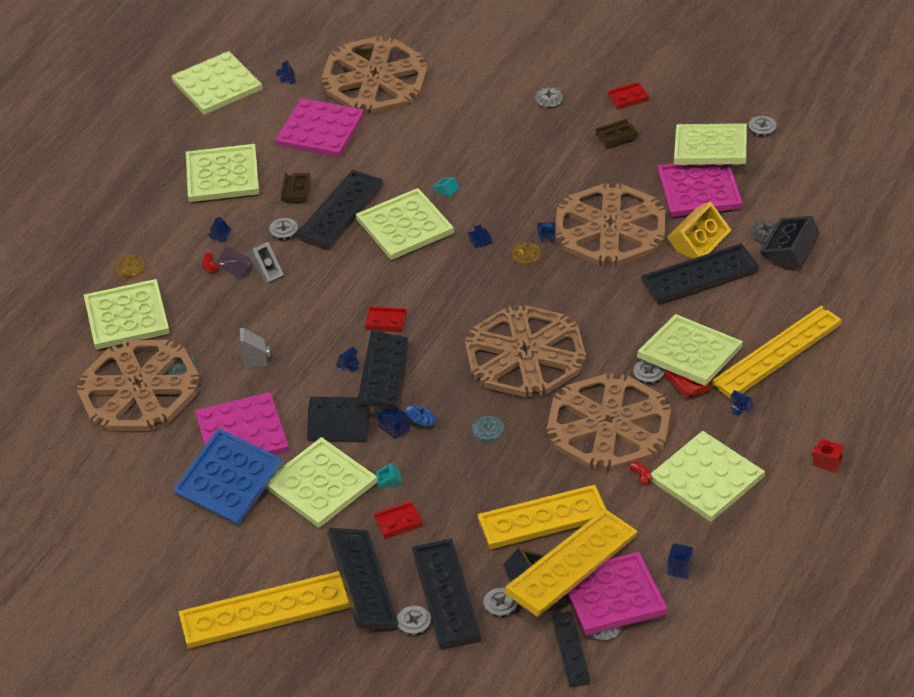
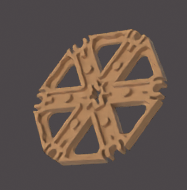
M377 36L338 46V52L332 51V54H329L323 71L321 84L326 95L342 105L366 109V114H369L371 109V114L408 106L412 104V97L418 99L428 72L427 62L424 63L422 54L396 39L392 42L389 37L388 41H383L381 36L378 41ZM366 45L374 46L370 61L354 53L352 49L365 47ZM395 48L410 55L407 59L388 63L391 51ZM334 63H339L352 70V72L339 75L331 74ZM418 73L416 83L413 85H408L398 79L399 77ZM361 86L359 95L355 99H351L339 92ZM380 88L396 97L395 99L383 102L376 101Z
M607 183L604 189V184L567 196V198H564V205L559 204L556 214L555 240L556 243H560V248L563 251L599 266V261H601V265L605 266V262L609 261L612 263V267H614L615 261H617V266L653 254L655 251H658V244L663 245V242H665L666 208L664 209V206H660V201L657 198L621 184V189H619L618 183H616L615 188H610L609 183ZM599 193L603 196L602 211L580 202V199L590 197L593 194ZM624 194L632 195L644 201L642 204L620 211L621 197ZM564 216L571 217L585 224L572 229H565L563 227ZM653 218H658V228L655 231H650L636 225ZM600 238V249L597 252H592L578 246ZM619 238L640 247L628 252H620L618 250Z
M518 305V311H513L509 307L507 313L506 308L471 328L469 337H466L465 348L472 377L474 376V380L481 378L480 385H484V388L527 398L526 392L532 398V392L534 391L539 392V395L542 396L544 389L547 395L579 375L580 371H582V364L585 365L586 353L578 324L576 325L575 321L568 324L569 317L565 316V314L524 305L523 311L522 306ZM535 318L551 322V324L532 335L528 320ZM500 323H507L510 328L511 337L487 331ZM564 338H571L576 352L551 346ZM524 346H525V349L527 350V355H526V353H525L524 350H523V347H524ZM484 350L500 355L478 366L475 352ZM539 364L563 369L565 374L550 383H546L543 381ZM519 366L523 382L521 387H513L497 382L499 378Z
M127 340L129 346L124 341L122 342L123 347L120 349L113 345L114 352L109 347L81 375V378H79L80 385L77 386V393L94 426L101 423L102 430L106 429V431H150L148 425H151V428L155 430L157 422H161L165 426L164 419H166L169 424L197 395L198 386L194 384H200V377L182 345L176 347L174 341L170 342V340ZM136 348H158L159 351L141 368L133 353ZM109 359L116 361L122 375H95V372ZM179 359L183 361L187 372L183 375H163ZM136 380L140 384L141 389L136 385ZM155 394H181V396L170 407L162 408ZM90 395H114L103 407L98 409L93 407L89 399ZM135 402L137 403L143 415L142 418L139 420H118Z
M608 373L566 385V388H562L563 395L556 393V398L553 397L547 425L548 439H551V445L554 446V449L590 469L593 463L594 471L597 470L599 465L604 466V472L608 471L609 465L610 472L630 466L633 461L641 463L654 459L658 453L656 448L663 451L664 446L666 447L671 416L670 405H665L666 398L661 393L628 375L626 381H624V374H621L620 379H614V373L610 374V379H608ZM597 384L604 385L602 405L580 394L579 391ZM628 387H633L649 397L645 401L622 407L625 390ZM560 408H565L583 418L567 424H559L557 422ZM658 417L661 418L660 430L655 434L649 433L635 425ZM596 436L591 453H583L570 445L571 443ZM616 438L639 451L622 457H616L614 455Z

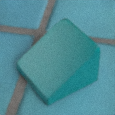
M454 177L442 178L432 187L433 191L446 197L452 196L459 189V185Z
M393 463L376 471L379 488L402 484L401 471Z

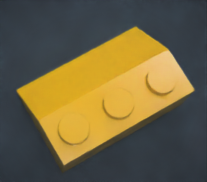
M710 201L698 206L667 238L677 252L694 259L709 254L731 229Z

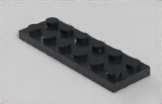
M352 169L297 232V239L329 249L353 221L356 214L365 207L383 186V179Z
M740 243L642 275L641 281L656 303L660 304L759 271V265L744 245Z
M371 330L357 399L358 404L396 411L408 342L407 337Z
M329 528L328 538L356 627L396 630L399 623L368 530Z
M453 539L413 546L414 561L439 649L481 640V633Z

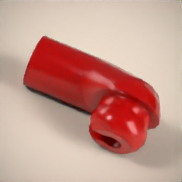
M206 252L201 266L207 272L215 273L219 265L217 262L214 264V261H212L213 255Z
M636 461L631 463L630 470L640 474L638 481L648 485L649 480H652L650 469Z

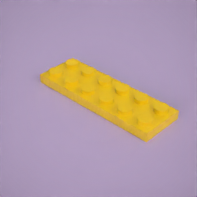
M591 485L477 515L482 532L491 550L583 526L606 508L596 486Z

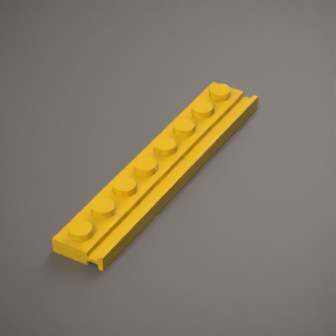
M823 306L818 307L712 380V386L718 387L720 392L734 400L841 325L842 319L829 310L825 311Z

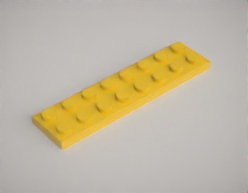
M604 509L505 587L504 593L538 617L636 537L638 531Z
M337 571L179 611L187 648L190 649L348 609L350 605L340 573Z

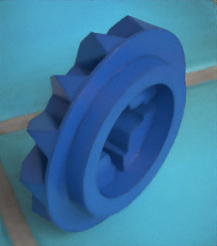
M410 405L407 407L406 415L414 423L422 426H432L435 424L436 416L431 413V410H427L420 405Z

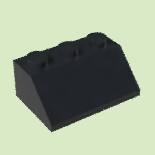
M813 216L780 218L761 249L760 254L782 268L795 269L801 267L820 234Z
M310 396L307 440L316 442L322 437L328 442L367 443L370 406L358 404V397Z
M518 547L503 564L507 571V576L512 581L543 558L544 555ZM567 594L542 614L571 604Z

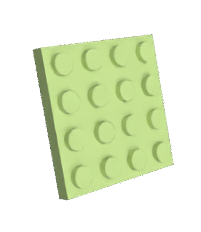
M229 51L171 76L172 82L204 115L262 90V84Z
M677 124L674 165L686 166L688 164H697L703 166L715 164L720 166L724 164H746L747 124Z
M255 144L186 152L189 202L259 194Z
M419 188L356 214V220L390 260L454 233V227Z
M157 279L84 294L95 350L120 345L123 341L128 343L127 340H143L170 334Z
M675 314L638 350L637 357L706 386L742 348L743 341Z
M702 431L651 473L652 480L650 481L712 522L765 476V471Z
M321 437L280 468L266 486V489L320 528L375 485L378 480L377 476Z

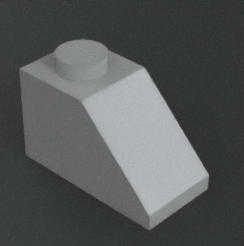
M269 242L247 251L255 270L267 283L284 275Z
M240 328V342L245 369L268 366L267 358H271L270 347H266L265 339L245 328Z

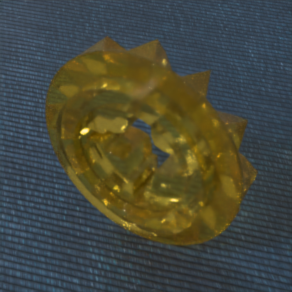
M522 241L521 244H515V247L512 248V258L522 264L533 263L541 256L540 247L537 246V243L531 244L530 241L528 243Z
M128 255L119 259L115 267L118 275H122L123 278L126 276L131 278L133 275L138 276L139 273L143 272L145 263L139 256Z

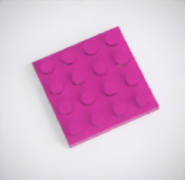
M301 98L275 139V143L277 146L340 157L364 117V110Z
M674 163L657 165V172L671 217L690 215L698 206L710 201L717 211L742 209V200L730 164L720 166L715 164L703 166L688 164L681 166L674 165Z
M271 392L195 410L204 445L207 444L216 430L220 428L274 455L289 452V446Z
M639 552L608 559L567 593V597L585 635L668 614L667 606Z

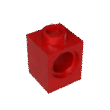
M821 438L818 445H814L811 456L814 457L813 466L836 473L843 460L844 445Z

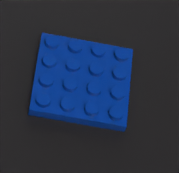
M218 428L174 487L173 492L175 495L239 526L284 461L281 457Z

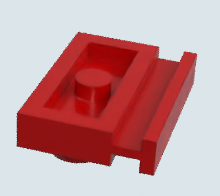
M639 82L608 90V97L611 98L617 110L649 101V95L640 86Z
M369 306L365 330L403 333L407 309Z
M669 370L665 371V377L685 398H689V395L695 396L710 390V383L704 386Z
M412 501L374 513V519L384 540L423 527V522Z

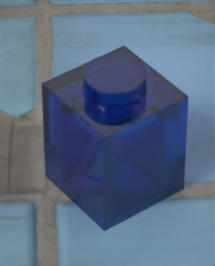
M396 407V411L384 409L378 413L379 427L394 439L405 434L410 429L408 415L398 407Z
M672 544L668 557L667 575L683 579L689 578L693 565L694 547Z

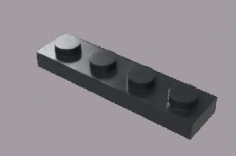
M573 612L551 614L568 687L590 685V676Z

